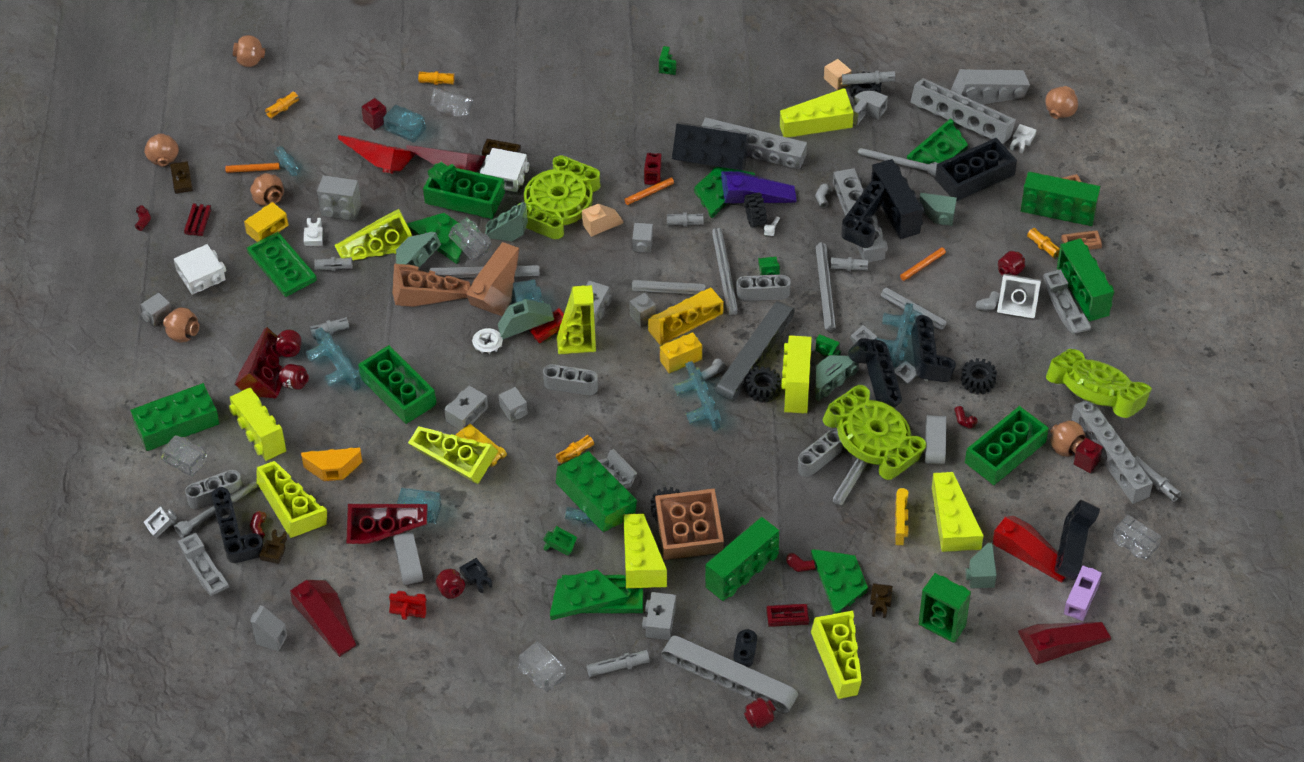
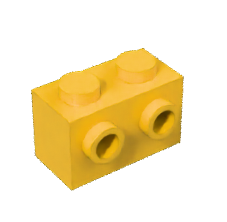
M273 202L244 221L246 233L256 242L289 226L287 214Z
M693 332L660 346V362L669 374L702 360V344Z

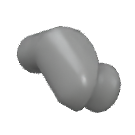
M827 183L820 185L815 194L820 208H826L829 205L825 196L832 192V187Z
M995 291L991 292L989 298L976 302V308L980 311L993 310L997 305L1000 294Z
M715 359L712 366L700 372L705 381L725 369V363L721 359Z

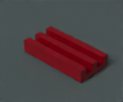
M193 203L184 229L185 234L203 236L211 212V205L204 207V204L197 206L196 203ZM202 212H205L199 231H196L200 222Z
M807 604L772 605L766 608L768 627L809 625Z

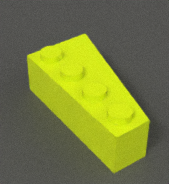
M789 336L788 343L784 344L782 377L785 378H782L781 388L785 389L784 412H808L812 337Z
M419 426L408 442L415 450L476 484H479L498 453V450L492 444H484L476 440H468L456 435H448Z
M273 461L257 467V484L290 538L327 525V509L316 503V499L312 495H308L299 483L296 484L278 463Z

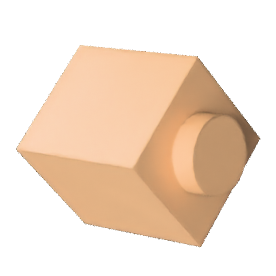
M837 59L825 66L824 79L836 90L847 86L842 85V74H851L852 70Z

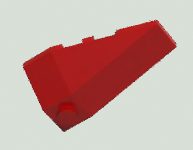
M338 135V139L374 166L383 168L382 172L393 174V171H401L415 156V153L409 150Z
M1013 515L1005 517L994 530L993 545L1061 583L1066 577L1054 571L1058 552L1030 524Z

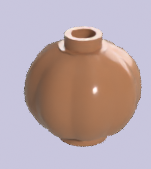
M246 35L239 38L238 43H234L233 56L237 57V62L240 65L253 67L258 64L261 58L265 57V48H262L261 42L256 37Z
M1070 87L1054 88L1046 96L1047 110L1050 112V116L1055 119L1070 117L1078 109L1077 96Z
M156 134L147 141L145 146V156L151 163L162 167L173 162L179 151L176 141L165 134Z
M264 173L254 180L250 191L255 203L267 206L272 202L276 204L281 200L284 194V187L279 177Z
M180 307L173 310L163 321L167 336L179 343L187 342L191 339L186 337L185 334L196 336L199 331L196 315L187 308Z
M1065 421L1059 425L1056 424L1050 431L1052 435L1050 438L1052 448L1059 455L1066 457L1073 455L1069 453V449L1076 453L1077 448L1086 438L1083 428L1075 421Z

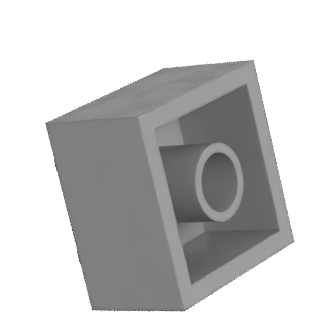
M323 175L317 190L321 216L356 221L362 206L358 180Z

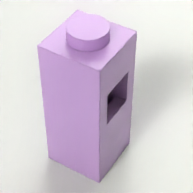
M1082 566L1066 601L1065 615L1081 621L1084 620L1099 587L1101 572Z

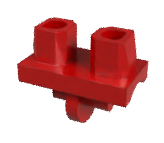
M397 591L396 594L390 593L389 613L401 615L402 620H407L408 616L426 617L427 598L425 594L418 593L415 596H408L405 591Z

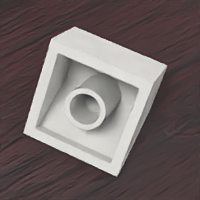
M1004 274L997 312L1035 318L1041 280Z

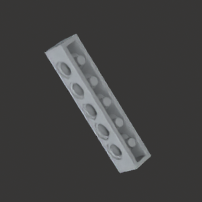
M924 78L914 85L910 102L917 107L924 108L932 112V114L942 116L947 120L952 119L955 123L962 125L963 128L973 130L981 136H986L990 139L997 137L1002 144L1011 138L1016 119Z
M706 117L702 123V126L750 133L747 157L800 170L807 154V142Z
M855 168L836 171L833 175V186L845 216L865 190L861 186V177L857 175ZM874 214L868 222L875 228L873 246L863 248L857 245L861 258L863 260L868 259V262L885 259V251H888L887 242L882 239V229L877 226V217Z
M1086 400L1075 404L1072 420L1081 425L1086 438L1103 446L1101 461L1131 503L1134 504L1149 498L1153 485L1152 481L1096 404Z

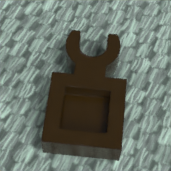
M274 529L272 531V541H265L259 555L260 560L280 564L286 549L287 532L284 531L281 537H277V530Z
M873 583L870 605H873L872 617H875L877 611L883 612V618L887 617V607H891L893 586Z

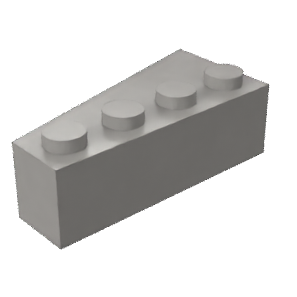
M959 69L951 91L985 105L1024 98L1030 84L1024 70Z

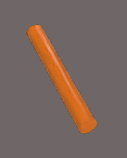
M280 163L225 166L226 173L280 170Z
M672 177L631 195L624 199L625 203L629 205L673 185L674 180Z
M941 247L902 273L900 278L903 281L907 280L946 253L945 249Z

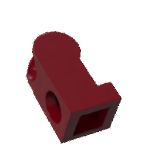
M647 153L644 167V184L655 185L661 182L662 153Z

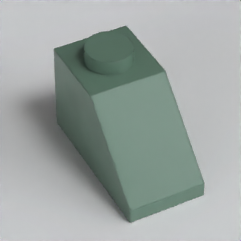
M920 193L919 203H922L924 213L933 223L953 225L957 198Z
M987 543L971 558L969 568L965 569L966 580L970 581V588H995L996 569L992 543Z

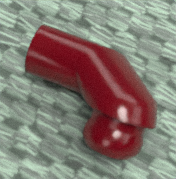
M140 205L136 208L139 220L135 224V228L142 231L150 222L151 216L148 209Z
M962 406L955 407L957 423L968 429L975 428L978 419L975 416L967 417Z
M258 511L253 514L249 527L252 533L259 534L263 539L265 533L261 528V523L265 522L267 515L265 512Z
M789 553L786 556L787 564L796 572L815 570L814 560L803 561L795 553Z

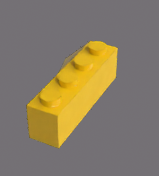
M710 287L675 306L667 308V310L659 314L653 315L648 319V331L662 345L722 315L723 300Z

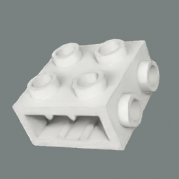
M492 148L490 155L486 156L485 167L481 168L480 173L503 178L505 190L518 192L520 185L522 186L524 183V174L528 173L530 164L527 162V154Z
M208 244L174 258L176 271L192 295L226 280L224 274L226 268L222 261H218L217 253L215 250H211Z

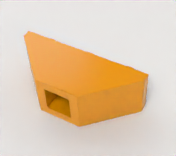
M360 448L330 449L301 453L304 468L322 481L344 480L362 463Z

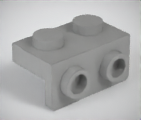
M614 449L610 450L607 458L598 461L626 489L631 488L637 472Z

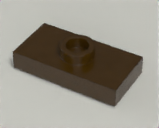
M486 139L482 155H490L492 148L520 153L521 145Z
M188 161L170 164L175 194L193 191Z

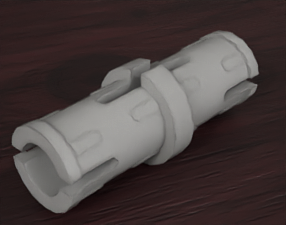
M683 212V214H667V226L683 225V227H687V225H703V213L687 214V212Z
M331 257V259L314 260L315 271L353 269L352 257Z
M831 257V269H846L848 272H851V270L868 271V259Z
M347 317L334 321L328 320L326 323L310 326L312 338L326 334L333 335L334 332L350 329Z

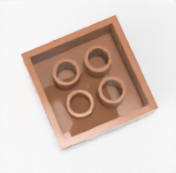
M715 489L655 496L663 560L717 554L724 549Z

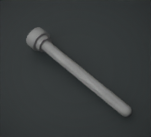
M863 148L858 150V154L882 161L893 159L895 164L928 171V174H931L933 177L936 174L937 162H934V164L930 163L929 165Z
M251 482L230 495L232 503L257 489V482ZM214 506L188 522L180 521L174 525L177 534L182 539L190 535L192 528L216 514Z

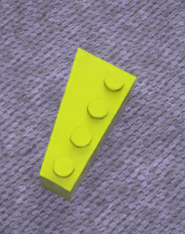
M843 88L781 110L780 128L783 137L853 128L854 113L846 89Z
M592 285L574 286L572 288L557 335L558 354L596 352Z
M251 388L229 397L231 405H229L230 412L233 416L236 415L238 417L237 421L240 428H245L246 436L249 442H254V448L258 455H262L265 461L286 452L282 427L279 424L276 425L275 418L269 415L267 408L262 406L260 399Z
M933 473L932 493L941 552L981 550L983 534L954 473Z
M624 514L626 588L667 587V569L644 514Z
M853 611L815 617L811 630L838 699L857 696L862 682Z

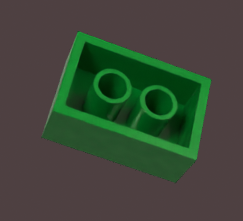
M934 573L922 590L918 625L955 643L967 624L971 591L962 585L950 581L945 576Z

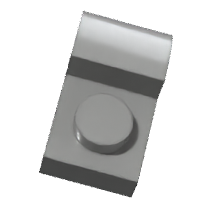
M875 91L858 93L854 97V106L852 107L854 113L853 124L858 125L865 115L879 120L887 109L888 96Z

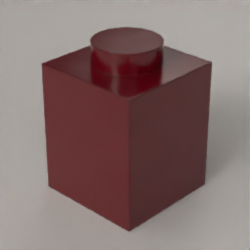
M376 98L361 106L363 121L373 130L388 122L386 106Z
M1085 438L1076 450L1073 465L1091 473L1101 461L1103 446Z

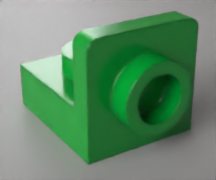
M663 46L659 58V73L676 75L677 61L672 60L673 55L670 54V47Z
M441 161L428 170V176L444 187L456 178L455 165L447 166Z
M777 256L758 258L760 275H780V265L777 262Z
M820 334L818 335L815 351L827 356H841V351L839 350L840 342Z
M556 526L552 531L546 533L543 539L546 542L543 549L547 551L552 547L569 556L577 537Z

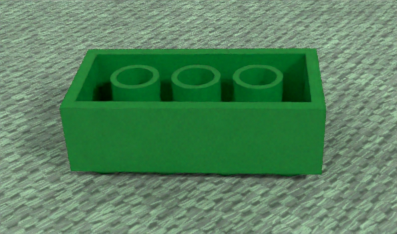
M455 168L456 178L444 187L431 177L428 178L423 188L425 204L490 219L494 218L505 194L503 178Z
M1028 171L1020 212L1092 226L1101 186Z
M1081 238L1060 244L1057 270L1061 269L1068 282L1070 292L1087 320L1090 322L1109 316L1115 293L1114 288L1111 284L1109 285L1105 273L1100 270L1097 260L1090 254L1089 247L1084 244Z
M390 345L358 364L360 379L405 424H408L437 405L435 390Z
M204 383L130 410L134 425L146 451L220 424L217 410Z
M1018 406L966 449L965 464L992 485H996L1047 442L1049 428L1021 406Z
M589 451L557 467L555 483L603 533L623 523L624 514H635L637 500Z
M760 517L705 564V587L722 601L732 597L740 586L746 585L755 573L761 572L770 560L773 561L777 558L779 554L780 530L763 517Z

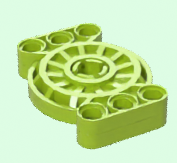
M560 155L553 158V169L534 176L525 187L524 202L527 206L528 219L526 228L551 239L562 238L564 236V225L582 219V210L592 206V192L600 189L599 170L566 156Z
M1068 349L1053 358L1046 374L1048 381L1055 384H1065L1075 395L1088 402L1112 407L1114 413L1123 418H1129L1144 408L1152 390L1145 383L1132 382L1123 372L1111 365L1094 360H1085L1084 354L1076 349Z
M857 385L828 405L823 416V423L827 427L837 428L839 439L848 452L864 462L879 465V475L886 480H891L920 459L926 448V442L919 436H911L910 427L900 412L883 402L869 400L870 390L863 385Z

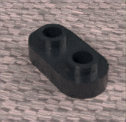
M744 629L738 633L736 638L733 661L746 667H750L755 658L757 634L754 631Z

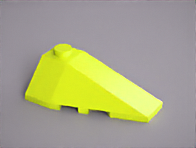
M397 209L334 246L341 258L352 257V260H358L366 257L396 254V249L408 237L413 235L400 209Z

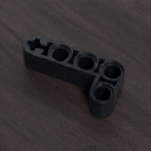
M879 181L869 183L844 217L841 229V237L844 240L863 248L873 246L875 228L868 222L883 203V183Z
M919 315L911 331L916 374L922 379L948 382L952 377L956 362L950 357L937 355L933 322L928 316Z
M861 338L849 349V358L856 363L867 365L876 401L883 402L895 409L902 402V396L888 346L881 340Z
M224 487L216 488L212 492V500L228 561L240 563L259 558L264 546L261 536L256 533L240 536L230 493ZM224 499L225 504L221 505L220 500ZM229 532H234L232 535H226ZM253 544H258L257 547H250Z
M1079 500L1067 514L1054 569L1056 573L1071 580H1075L1079 575L1088 530L1099 515V507L1084 500Z

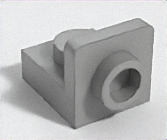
M160 506L143 523L150 533L157 538L170 525L174 526L178 521L174 511L171 509L166 510Z

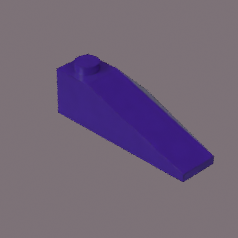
M721 171L725 203H744L745 195L759 192L762 194L764 203H796L797 201L793 185L739 171Z

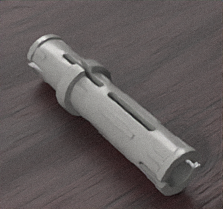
M876 70L872 73L842 74V85L895 82V71L879 72V70Z
M1134 457L1153 485L1156 486L1157 491L1163 492L1173 502L1178 500L1172 493L1174 492L1180 497L1182 492L1170 484L1169 479L1163 478L1141 460L1140 457Z
M647 650L632 654L624 653V656L587 664L586 666L590 678L627 668L629 670L633 666L650 663Z

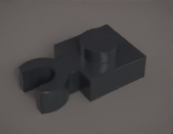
M477 558L459 567L460 573L470 585L477 584V590L480 593L484 592L483 584H487L492 588V580L486 577L488 576L487 570Z

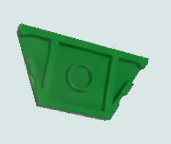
M949 119L909 153L907 159L929 165L930 163L934 164V162L940 163L965 152L968 149V144L961 137L959 129L956 130L954 127V121Z
M716 167L694 187V193L701 200L703 207H706L710 218H713L728 204L724 200L721 171H739L755 175L754 172Z
M446 213L407 224L414 235L435 232L441 243L437 251L454 263H459L460 255L464 252L465 244L470 238L469 229Z
M816 549L811 550L812 559L834 614L841 613V610L847 605L850 607L857 598H861L868 592V586L855 555Z
M597 569L560 578L557 581L550 620L626 602L627 597L624 592Z

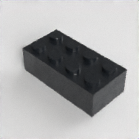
M679 122L676 123L671 159L743 170L746 164L750 133Z
M996 137L936 164L935 180L950 197L957 198L956 201H959L1014 176L1017 159Z
M893 159L873 164L871 182L879 181L883 183L884 200L880 206L900 240L920 234L921 225H923L922 213H924L922 203H919L916 199L914 190L910 189L906 177L902 176L900 167L895 164Z

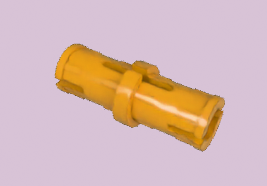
M419 71L418 76L419 83H434V85H454L455 80L454 73H439V71Z
M292 91L286 97L279 98L275 104L265 109V112H268L266 113L267 116L273 118L280 112L287 111L288 107L299 101V98H296L298 95Z
M1036 228L1028 232L1027 237L1034 241L1039 249L1046 251L1054 259L1056 256H1059L1060 248L1053 244L1048 236L1042 235Z
M586 435L579 441L569 444V447L556 454V459L559 463H564L580 456L583 451L594 446L593 439Z

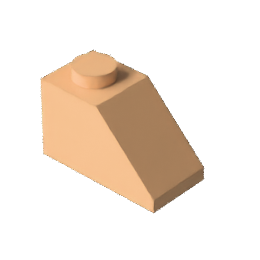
M596 204L582 210L583 226L591 237L623 224V220L613 208Z

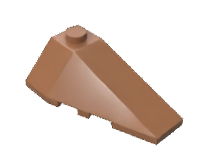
M504 242L501 243L473 281L467 293L470 305L503 316L512 302L515 270L517 269L519 256L518 247Z
M394 265L393 297L395 305L414 307L468 298L467 293L470 289L468 281L451 276L444 278L435 275V272L431 270L427 273L418 270L419 267L414 265Z

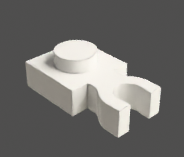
M1020 124L1013 135L1010 150L1020 147L1019 153H1023L1025 145L1030 146L1034 139L1036 129Z
M307 218L308 228H304V246H323L321 218H317L316 223H311V218Z

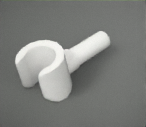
M776 217L771 225L765 224L764 235L774 236L775 227L780 220L779 217Z

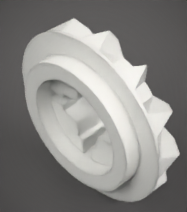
M490 328L479 330L472 339L475 350H479L482 354L484 352L490 354L491 351L497 352L498 348L502 347L503 341L500 333ZM491 338V342L485 345L484 342H487Z

